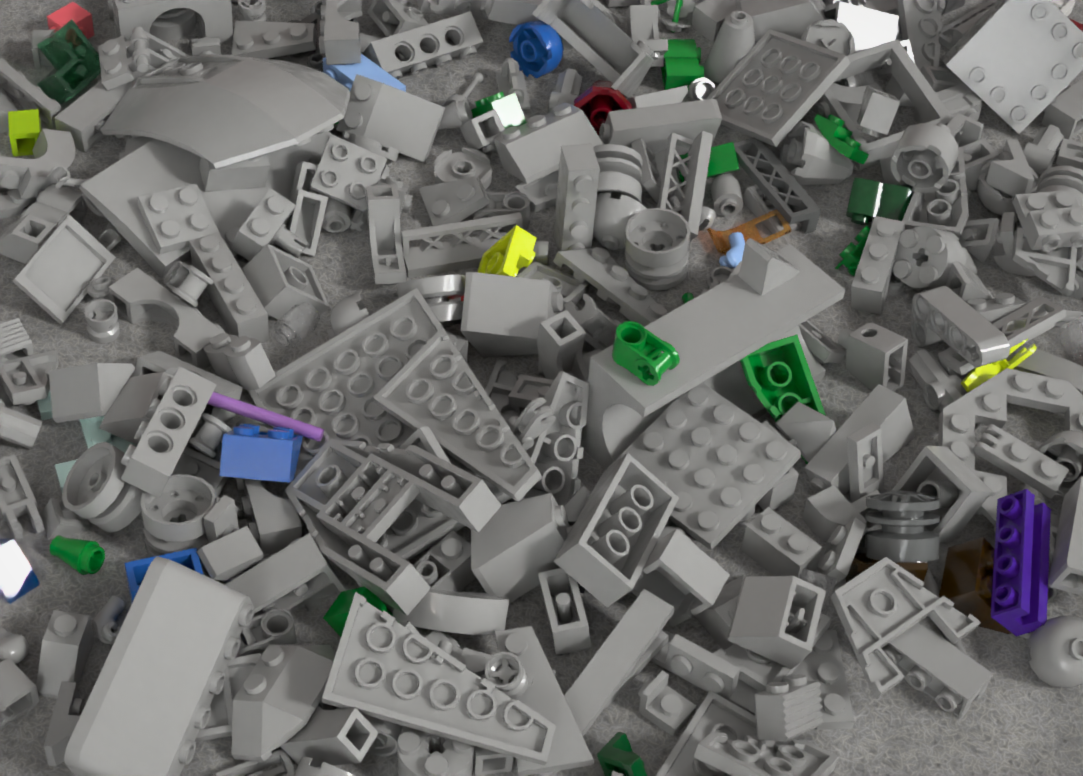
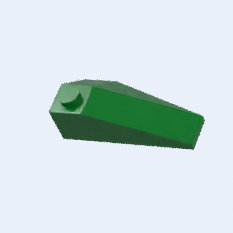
M797 334L768 343L740 360L748 385L775 422L796 402H800L826 416ZM801 455V457H802V459L805 461V463L808 464V462L806 461V459Z

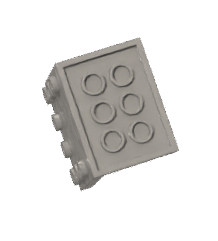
M997 0L942 57V60L956 76L1020 134L1083 70V32L1050 0Z

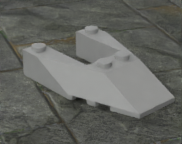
M330 439L285 489L289 499L304 520L308 531L316 540L323 555L385 603L407 616L431 587L409 561L377 544L376 542L384 535L386 530L409 506L414 498L478 533L502 506L482 479L415 445H409L407 449L395 448L390 443H380L377 447L367 446L364 441Z

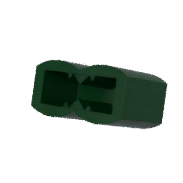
M854 178L846 216L851 218V222L860 225H869V222H873L875 216L902 221L911 201L913 191L911 188L900 185L886 184L864 178Z

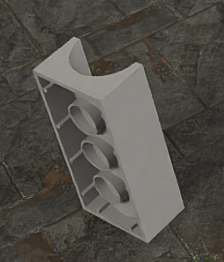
M789 244L776 252L800 271L791 280L761 296L743 281L738 273L644 327L661 340L670 343L678 352L680 358L678 366L672 370L668 369L663 373L658 384L649 386L633 373L618 365L612 358L613 345L590 357L587 382L590 384L586 425L582 428L581 447L606 470L680 395L700 383H704L754 419L761 417L768 411L748 385L740 360L768 343L797 334L814 383L824 378L826 369L820 365L808 349L802 337L799 324L843 299L845 288L794 246Z

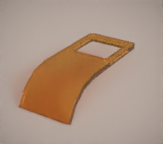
M775 209L733 229L715 231L708 228L707 231L717 251L726 255V252L731 249L728 237L734 232H741L745 242L751 238L761 244H766L790 233L791 227L780 212ZM776 215L784 229L766 238H762L755 225Z

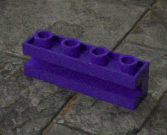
M1028 489L997 499L991 617L1016 637L1035 631L1039 627L1044 626L1047 621L1051 509L1044 503L1034 505L1035 495Z

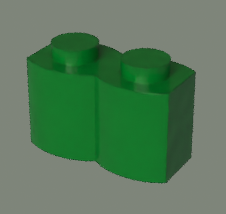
M668 39V51L664 54V67H660L664 90L687 86L689 90L692 81L697 78H704V66H699L701 62V48L696 47L694 39Z

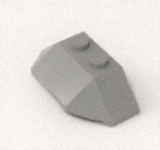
M304 643L268 645L233 699L231 755L235 760L265 762L273 755L272 750L285 744L307 724L322 699L333 665L335 652L331 645Z

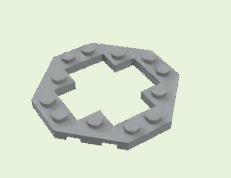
M1006 368L944 407L939 414L938 446H947L992 490V493L978 509L977 514L983 513L995 526L993 528L995 533L997 499L1007 496V476L975 470V423L983 425L993 424L1003 428L1007 422V403L1065 414V431L1073 430L1083 433V395L1069 381ZM1051 514L1050 525L1058 529L1060 516Z

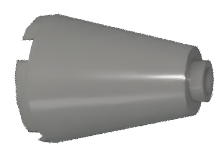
M734 11L729 13L724 19L704 63V75L712 83L720 84L756 44L753 19L746 12Z

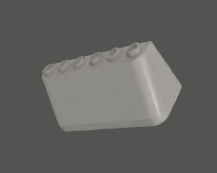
M159 556L153 559L67 744L64 760L74 776H180L184 765L189 764L194 756L196 749L194 741L199 730L204 729L209 721L211 714L209 706L215 694L218 695L224 686L226 678L224 672L229 660H234L240 647L239 637L243 627H248L252 621L254 606L249 596L175 561Z

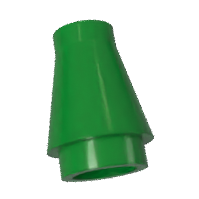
M58 535L50 544V554L61 559L81 575L97 573L104 563L105 551L96 541L66 538Z

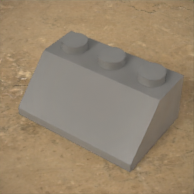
M570 103L559 104L553 108L552 112L545 115L533 116L528 119V123L519 127L506 128L502 131L501 135L493 138L503 169L526 184L559 170L561 146L592 143L593 147L603 145L583 110Z

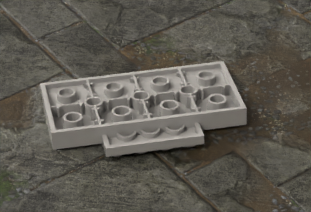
M329 131L322 134L316 133L311 136L312 140L305 145L298 147L292 145L267 153L270 169L265 187L205 192L199 171L201 157L171 143L152 139L82 183L79 189L162 278L177 261L184 263L191 258L190 247L159 254L137 205L138 196L197 183L214 222L230 249L238 230L269 188L290 201L297 164L302 161L309 162L312 156H315L320 161L331 133ZM230 249L235 259L241 256L240 254Z

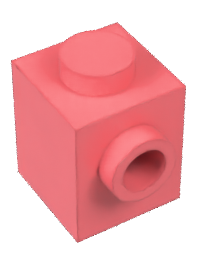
M71 2L47 16L48 30L68 29L69 41L74 40L75 46L94 36L92 14L75 2Z

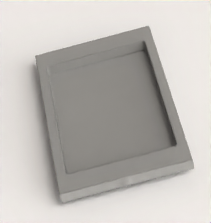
M69 214L26 262L12 282L61 325L88 293L87 288L92 284V281L101 277L116 257Z

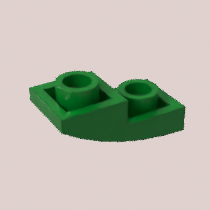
M816 114L814 120L828 142L842 155L864 165L869 154L859 149L862 145L861 143L850 138L853 132L843 127L846 121L832 114L828 118Z

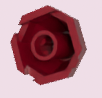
M597 80L574 100V106L583 110L597 135H599L601 124L606 122L609 112L632 109L631 103L618 89L614 90L611 87L613 84L610 81Z

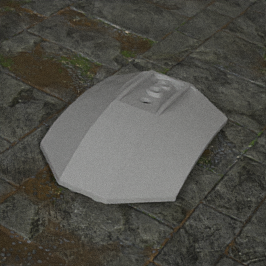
M218 54L180 56L136 78L100 130L102 135H115L116 138L131 135L132 138L144 136L168 142L213 163L215 169L292 145L298 147L309 143L312 140L311 136L316 133L322 134L334 128L333 124L344 118L351 94L347 87L326 73L288 61Z

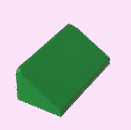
M734 142L711 147L707 179L740 171ZM688 153L679 156L683 160L688 157ZM679 171L680 179H681V183H682V182H684V177H683V175L681 174V172Z

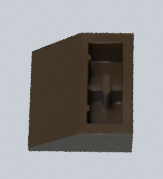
M984 537L948 547L939 598L945 596L954 603L953 607L967 617L969 614L976 617L981 622L978 625L979 627L1011 634L1009 630L991 617L995 549Z

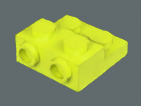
M516 225L483 254L478 272L516 277L518 270L522 267L527 268L535 257L533 249L537 238Z

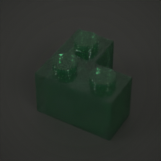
M73 20L56 28L37 44L38 48L55 68L39 81L37 85L42 89L43 93L52 100L55 99L59 104L72 99L101 74L99 53Z

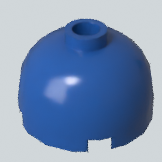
M538 20L519 24L512 30L509 43L513 42L514 51H511L510 55L511 58L518 62L519 71L523 70L525 76L528 77L531 74L534 78H539L549 74L558 67L563 58L564 47L560 35L554 28Z

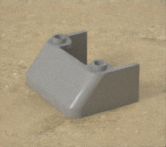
M543 0L532 13L536 18L554 28L559 35L613 83L611 87L614 90L618 89L629 98L637 90L654 62V59L651 57L654 51L642 40L637 44L590 0Z

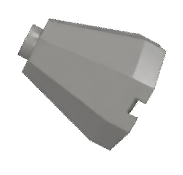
M801 121L789 132L787 137L792 138L790 145H783L780 153V162L800 185L840 184L850 177L854 167L852 160L838 152L815 126Z

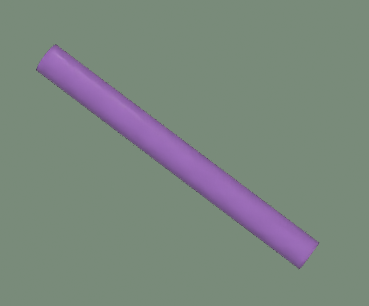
M216 392L212 393L207 403L274 427L293 428L295 434L318 442L322 440L324 429Z

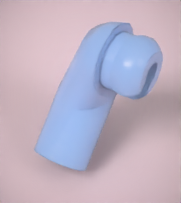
M734 232L729 235L728 240L731 249L726 252V255L720 257V266L735 269L742 261L745 240L741 232Z

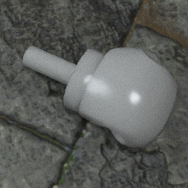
M2 628L0 629V662L11 659L15 665H18L28 655L29 643L24 636L12 634Z

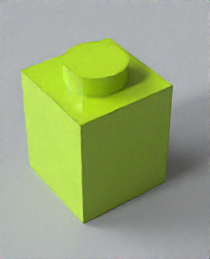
M39 110L8 111L9 138L13 157L34 155L32 150L42 130Z

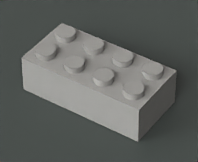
M629 453L625 454L603 472L553 562L603 605L609 607L633 590L679 497Z

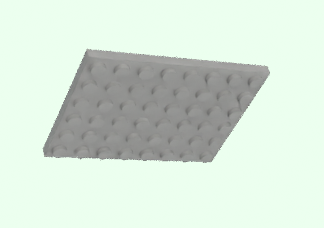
M417 288L275 372L276 376L260 389L248 390L257 407L324 429L320 442L302 436L296 476L330 439L364 441L367 446L377 447L380 443H390L395 448H399L415 432L379 407L373 397L443 327ZM445 452L451 464L469 473L465 465ZM480 477L500 504L511 499L510 496ZM414 498L376 543L409 561L439 543L452 530L457 532L465 527V525ZM355 580L359 587H363L361 583Z

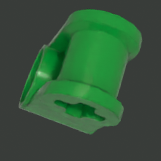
M627 321L619 324L616 328L612 358L618 365L633 373L643 383L654 386L660 382L663 373L668 369L672 370L678 366L680 358L675 348L670 343L652 334L641 324Z

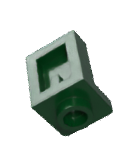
M617 732L597 753L605 776H611L612 771L624 774L623 776H647L643 760L632 751L625 733Z

